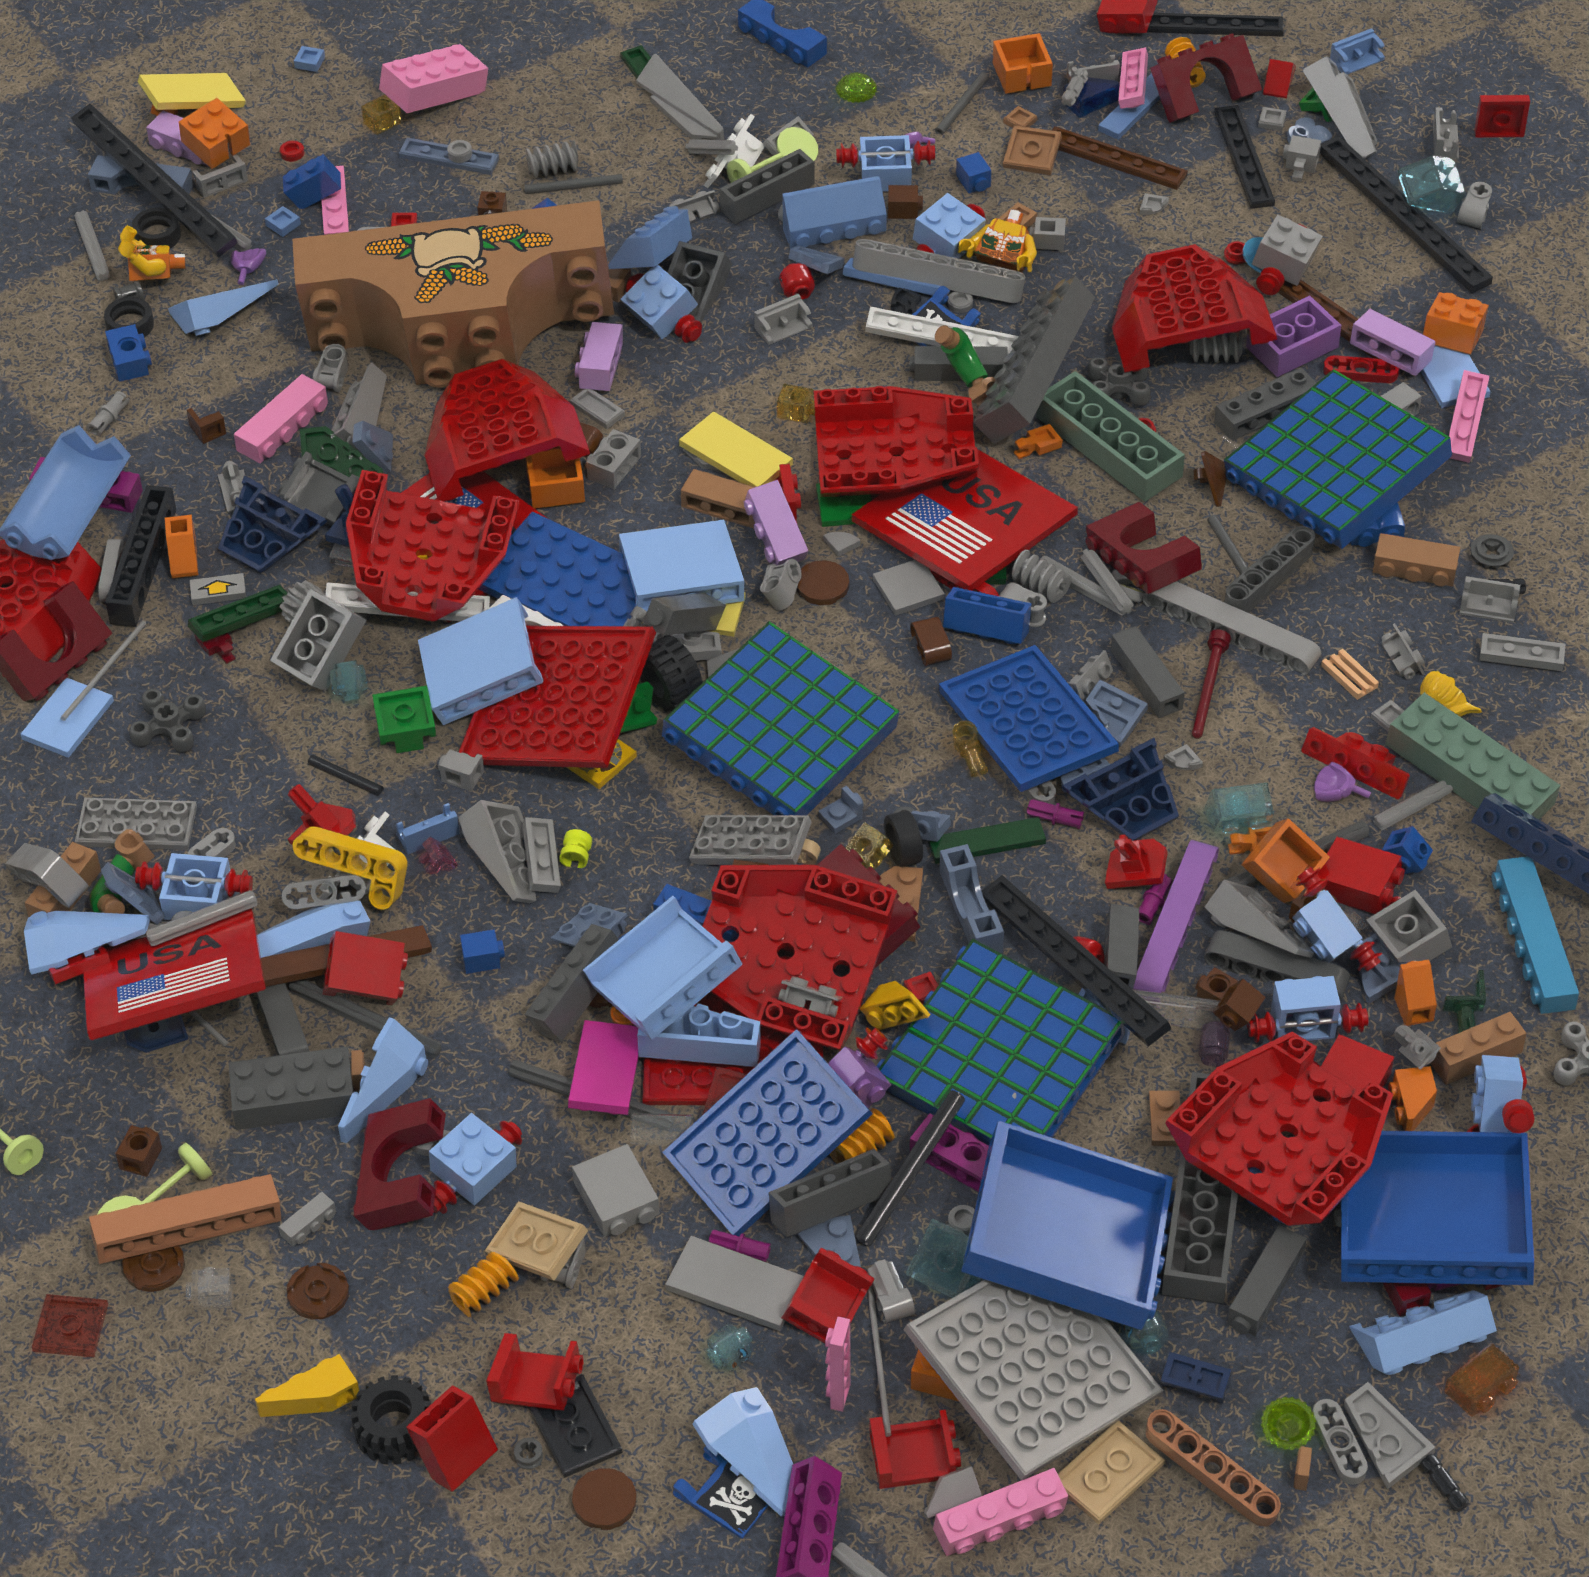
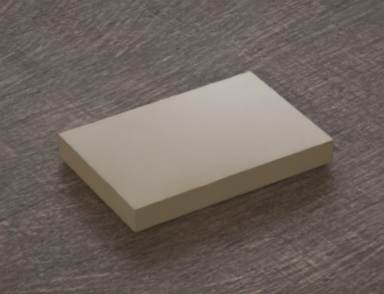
M518 1201L485 1249V1252L487 1254L490 1252L500 1254L511 1265L554 1281L588 1230L583 1224Z
M1118 1421L1111 1425L1062 1469L1058 1476L1068 1494V1498L1097 1524H1100L1165 1464V1459Z

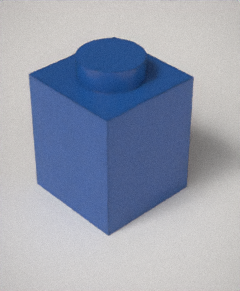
M979 152L957 158L956 176L968 193L981 192L991 187V169Z
M495 929L460 935L466 974L501 968L500 958L505 957L502 940L497 941Z

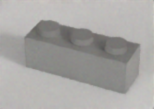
M323 1192L319 1193L279 1226L280 1236L291 1246L303 1243L309 1233L316 1232L325 1220L329 1221L334 1217L336 1212L335 1203Z

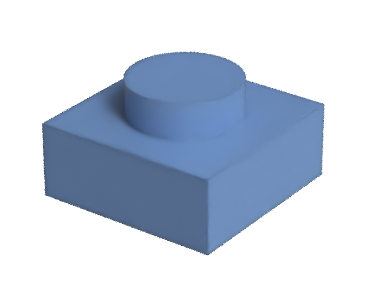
M301 46L294 59V67L296 69L317 72L325 58L324 50Z
M284 206L265 218L266 226L282 237L301 225L300 217Z

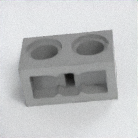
M613 429L607 437L601 440L596 451L588 456L585 463L587 479L615 490L641 457L640 439Z

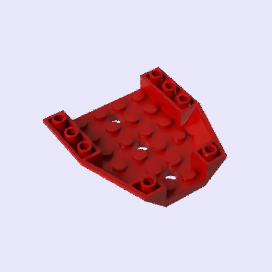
M1196 244L1147 254L1125 281L1112 325L1113 335L1124 372H1135L1150 367L1147 352L1149 349H1161L1168 345L1188 343L1191 340L1212 338L1219 334L1235 333L1247 329L1252 345L1266 344L1269 341L1277 340L1263 295L1226 262Z
M500 359L454 374L436 404L425 451V459L437 500L451 501L464 495L459 478L472 476L490 468H497L502 464L521 460L542 451H549L557 446H560L565 462L579 459L590 454L574 406L534 371L505 359Z
M894 386L852 387L848 389L814 391L821 497L901 493L912 488L930 485L937 481L948 480L978 471L979 459L974 440L972 399L969 397Z
M362 470L346 520V531L356 586L382 612L434 622L464 607L505 558L520 500L493 495L489 510L387 491V474ZM434 520V521H437L438 523H437V524H433V523H430V522H428V521ZM427 555L428 559H420L417 556ZM409 592H416V593H418V595H417V596H411V595H409V594H407V593H409Z
M1 539L0 586L10 583L12 585L6 588L0 587V635L14 629L37 658L49 662L65 645V634L61 624L43 600L62 585L74 581L90 602L100 580L102 568L79 542L76 543L69 556L49 560L29 555L17 548H12L6 544L4 539Z
M721 865L711 890L712 902L702 927L721 943L725 942L722 936L726 931L735 930L738 932V939L729 943L734 947L743 965L710 992L746 1018L760 1021V1026L791 1035L797 1029L807 1041L841 1051L853 1030L887 935L897 890L817 865ZM783 947H789L794 950V955L790 959H782L778 956L779 950ZM840 964L850 968L849 974L844 977L835 975L833 970ZM791 976H795L809 981L807 986L819 989L820 985L836 989V995L843 997L842 1000H835L834 1005L838 1006L836 1016L831 1017L809 1010L810 1000H806L804 1008L778 1000L781 989L786 990L788 986L782 984V980H791Z
M1294 1032L1283 1035L1217 1067L1165 1123L1188 1162L1288 1226L1321 1223L1369 1170L1393 1097V1093L1370 1079H1367L1356 1090L1313 1063L1317 1046ZM1321 1096L1327 1101L1318 1102L1314 1097ZM1281 1132H1291L1295 1137L1287 1138ZM1255 1167L1261 1170L1262 1173L1253 1174L1247 1168Z

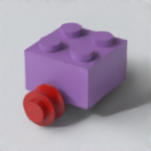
M866 1027L867 1036L864 1039L856 1037L858 1048L856 1052L845 1046L828 1064L866 1107L869 1108L873 1103L883 1098L891 1083L870 1060L878 1059L876 1052L880 1048L883 1050L888 1049L885 1045L888 1040L877 1028L871 1030Z

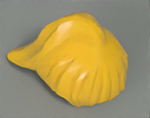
M1432 671L1423 679L1420 686V694L1422 695L1425 692L1458 716L1482 712L1480 708L1467 702L1464 693L1455 686L1454 678L1441 674L1439 671Z

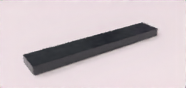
M1153 13L1147 32L1229 35L1233 33L1234 35L1283 37L1284 30L1282 16Z
M1239 105L1215 108V116L1250 209L1275 206V199Z

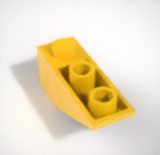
M897 981L879 985L860 1008L866 1016L868 1023L879 1030L928 1018L931 1015L915 995Z
M338 1354L332 1358L322 1360L317 1366L304 1373L292 1376L284 1384L264 1391L259 1397L255 1398L260 1417L332 1412L357 1399L356 1395L359 1392L358 1381L345 1361Z

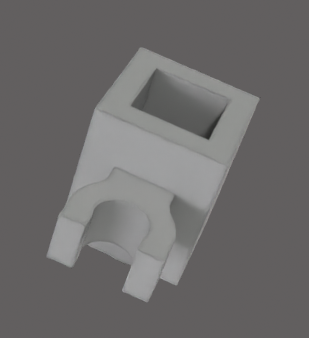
M1292 135L1290 144H1285L1282 159H1286V168L1294 170L1292 175L1293 181L1302 182L1304 171L1315 173L1320 156L1321 140Z

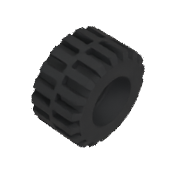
M666 635L652 643L640 680L642 683L649 682L653 687L652 699L659 706L667 711H673L703 683L701 673L692 654L674 636Z
M391 1375L389 1380H385L384 1376L377 1378L378 1383L373 1384L369 1382L366 1384V1391L360 1390L356 1395L357 1401L352 1403L351 1419L356 1442L359 1444L363 1454L368 1452L369 1459L373 1461L380 1457L381 1464L388 1465L389 1459H394V1463L397 1465L402 1464L401 1458L407 1457L409 1462L415 1459L414 1452H418L406 1427L431 1405L429 1395L426 1390L422 1391V1386L418 1382L412 1384L411 1378L404 1377L403 1380H399L398 1375ZM390 1412H402L409 1415L403 1423L397 1426L386 1427L376 1423L379 1418Z

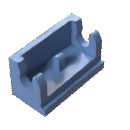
M1371 28L1332 43L1330 59L1336 63L1337 68L1341 72L1350 74L1383 61L1385 56L1378 48H1383L1384 43Z
M449 803L443 805L442 814L407 828H403L402 821L396 823V835L407 854L460 834L458 816L455 811H450Z

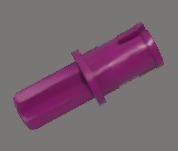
M1034 799L1029 801L1027 807V815L1052 821V825L1059 823L1075 827L1079 830L1085 813L1061 807L1060 803L1053 805Z
M1164 874L1162 884H1153L1149 890L1144 892V900L1139 907V922L1150 925L1159 907H1163L1165 904L1164 898L1172 885V879L1167 874Z
M712 1230L709 1237L710 1243L767 1262L771 1250V1243L753 1240L745 1237L743 1233L739 1237Z

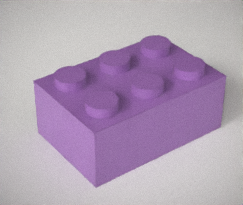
M1308 296L1270 314L1277 340L1269 341L1266 344L1252 345L1247 334L1246 348L1276 377H1279L1338 348L1341 324L1311 296Z

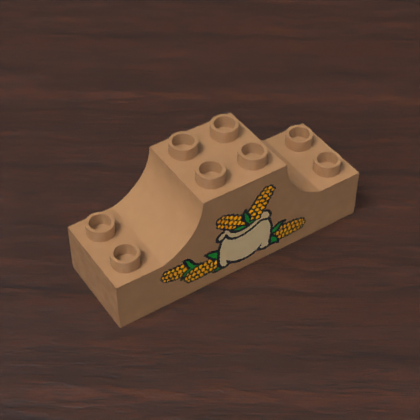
M599 200L292 239L295 286L311 351H323L325 347L331 344L342 345L345 350L362 346L380 349L403 361L412 371L416 385L428 384L432 387H445L449 384L454 374L500 359H505L519 365L521 355L527 345L550 326L561 321L579 320L591 322L601 316L614 315Z

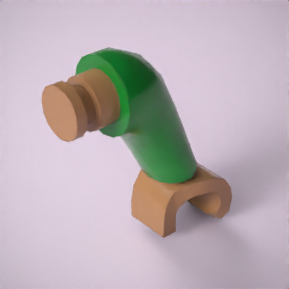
M943 325L935 332V340L941 344L942 351L945 352L947 359L966 386L971 387L968 390L969 397L979 407L987 397L986 392L994 384L995 379L988 377L968 335L958 327L949 328Z
M126 829L115 841V848L120 855L116 854L111 864L132 876L137 867H141L144 861L148 863L155 856L143 842L144 840L138 832ZM102 874L89 895L91 910L97 913L124 914L125 906L121 902L122 896L111 892L104 883L106 881Z

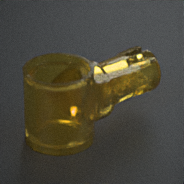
M966 720L956 723L952 730L955 750L960 753L962 758H965L972 778L978 776V770L981 775L986 774L988 769L980 753L982 748L978 741L977 727L974 723ZM965 735L971 737L969 740L959 739L960 737Z

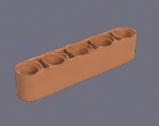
M1159 1409L1150 1414L1145 1434L1152 1445L1253 1523L1259 1526H1269L1276 1521L1281 1502L1272 1490L1171 1412ZM1162 1422L1168 1426L1169 1431L1167 1433H1158L1153 1429L1152 1425ZM1188 1442L1193 1445L1195 1451L1189 1454L1183 1453L1178 1445ZM1209 1462L1216 1463L1221 1471L1211 1474L1206 1471L1204 1465ZM1235 1482L1241 1483L1246 1487L1247 1492L1236 1494L1231 1490L1230 1485ZM1267 1503L1272 1507L1273 1512L1268 1515L1262 1514L1257 1510L1256 1505Z

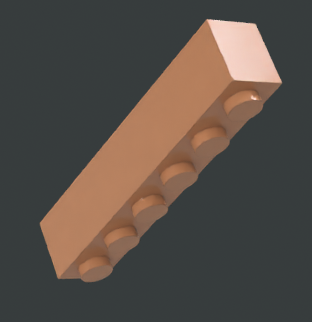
M269 1174L201 1191H193L171 1198H163L150 1203L133 1205L120 1210L103 1212L90 1216L89 1221L99 1264L279 1222L281 1221V1211L277 1191L272 1176Z

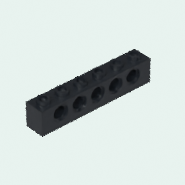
M146 485L105 601L110 624L137 626L166 542L165 518L174 517L177 510L173 489L170 487Z

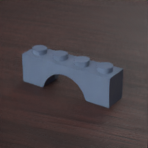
M97 155L88 173L91 191L115 195L125 187L139 185L115 161L107 156ZM157 164L190 194L194 186L191 168Z
M968 844L941 850L940 874L968 943L975 939L995 951L1003 953L1004 931L996 911H990L985 903L979 884L977 866Z

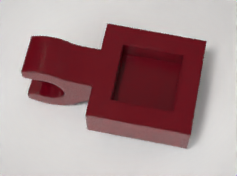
M228 633L202 642L195 635L196 641L209 656L217 653L226 664L236 659L231 653L234 650L232 637Z

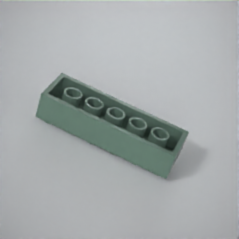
M1074 371L1048 388L1037 409L1036 418L1045 425L1050 424L1059 436L1144 502L1183 477L1185 454L1078 372Z
M1425 692L1390 724L1385 743L1386 746L1438 782L1443 780L1447 785H1451L1454 793L1477 809L1483 799L1493 793L1498 794L1537 819H1540L1555 805L1560 784Z

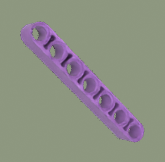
M1190 840L1137 971L1133 991L1139 996L1161 1002V992L1166 990L1170 980V969L1174 970L1179 957V947H1183L1187 937V927L1191 926L1196 914V904H1200L1204 894V884H1208L1213 871V862H1216L1218 858L1219 847Z

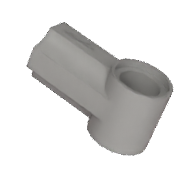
M880 1260L867 1269L868 1275L875 1279L872 1287L876 1294L878 1311H882L885 1317L883 1323L915 1315L911 1294L908 1288H903L892 1261Z

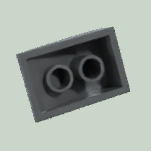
M679 241L667 273L682 284L693 296L698 305L689 314L694 316L695 321L702 322L724 288L732 263L724 252Z

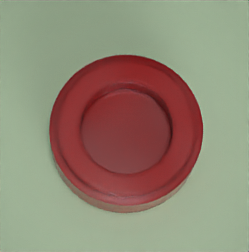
M287 141L280 146V156L285 161H298L305 154L303 144L298 141Z

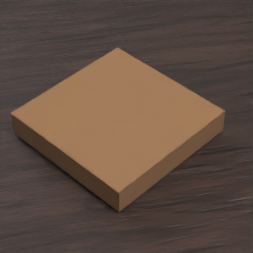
M1014 125L1004 157L1003 168L1051 175L1062 138L1061 132Z

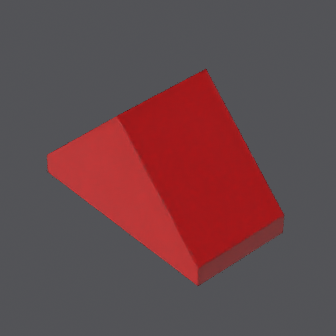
M1270 59L1263 95L1287 99L1296 65L1292 62Z

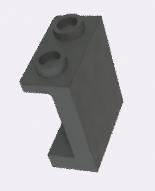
M306 451L302 458L299 457L295 461L293 473L289 479L283 481L279 493L281 499L302 510L307 508L325 518L327 522L324 525L331 528L345 511L335 493V489L342 484H347L354 495L360 477L354 474L348 477L314 460L311 453Z

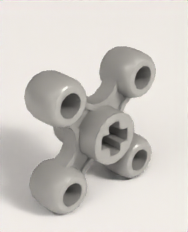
M1574 1021L1564 1026L1561 1041L1567 1048L1574 1049L1577 1057L1574 1059H1560L1554 1068V1079L1563 1086L1572 1085L1580 1074L1589 1076V1040L1586 1037L1585 1027L1581 1023Z

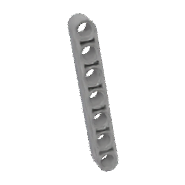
M868 239L857 240L855 244L852 266L859 271L945 286L949 290L1009 303H1018L1022 299L1025 275L1015 270Z
M1177 581L1150 594L1145 592L1142 597L1143 603L1147 607L1152 606L1157 609L1156 611L1169 617H1177L1181 619V622L1194 628H1202L1208 634L1213 630H1224L1231 636L1230 644L1241 649L1247 648L1259 657L1266 660H1274L1278 662L1277 665L1291 671L1301 672L1302 676L1310 672L1322 654L1320 647L1313 641Z

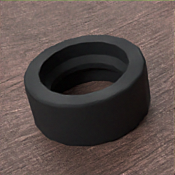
M157 207L143 210L132 221V227L137 231L134 239L137 241L141 240L146 245H167L171 249L181 238L179 221L165 208ZM154 225L170 227L165 232L159 234L143 232L148 227Z
M123 297L110 303L104 311L107 331L129 326L115 322L120 316L126 314H139L143 316L137 323L130 325L135 324L138 334L143 333L144 338L154 328L152 309L149 303L141 298Z
M904 810L886 815L884 818V832L889 852L895 864L899 867H905L920 863L923 859V844L917 822L912 813Z

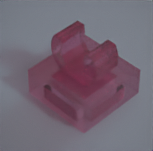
M430 836L422 843L427 852L419 857V861L424 865L431 862L425 869L427 873L431 875L437 874L441 867L446 871H451L458 866L447 847Z

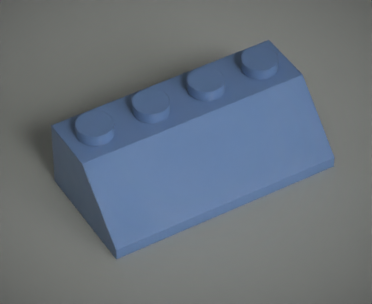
M879 176L782 194L783 231L790 249L796 246L807 247L820 243L827 244L836 240L853 239L857 236L875 235L887 231V213Z
M677 206L667 207L663 209L661 214L655 215L654 219L645 222L643 227L636 229L635 233L625 240L609 262V269L655 267L676 251L679 241L687 243L692 239L688 209L678 210Z

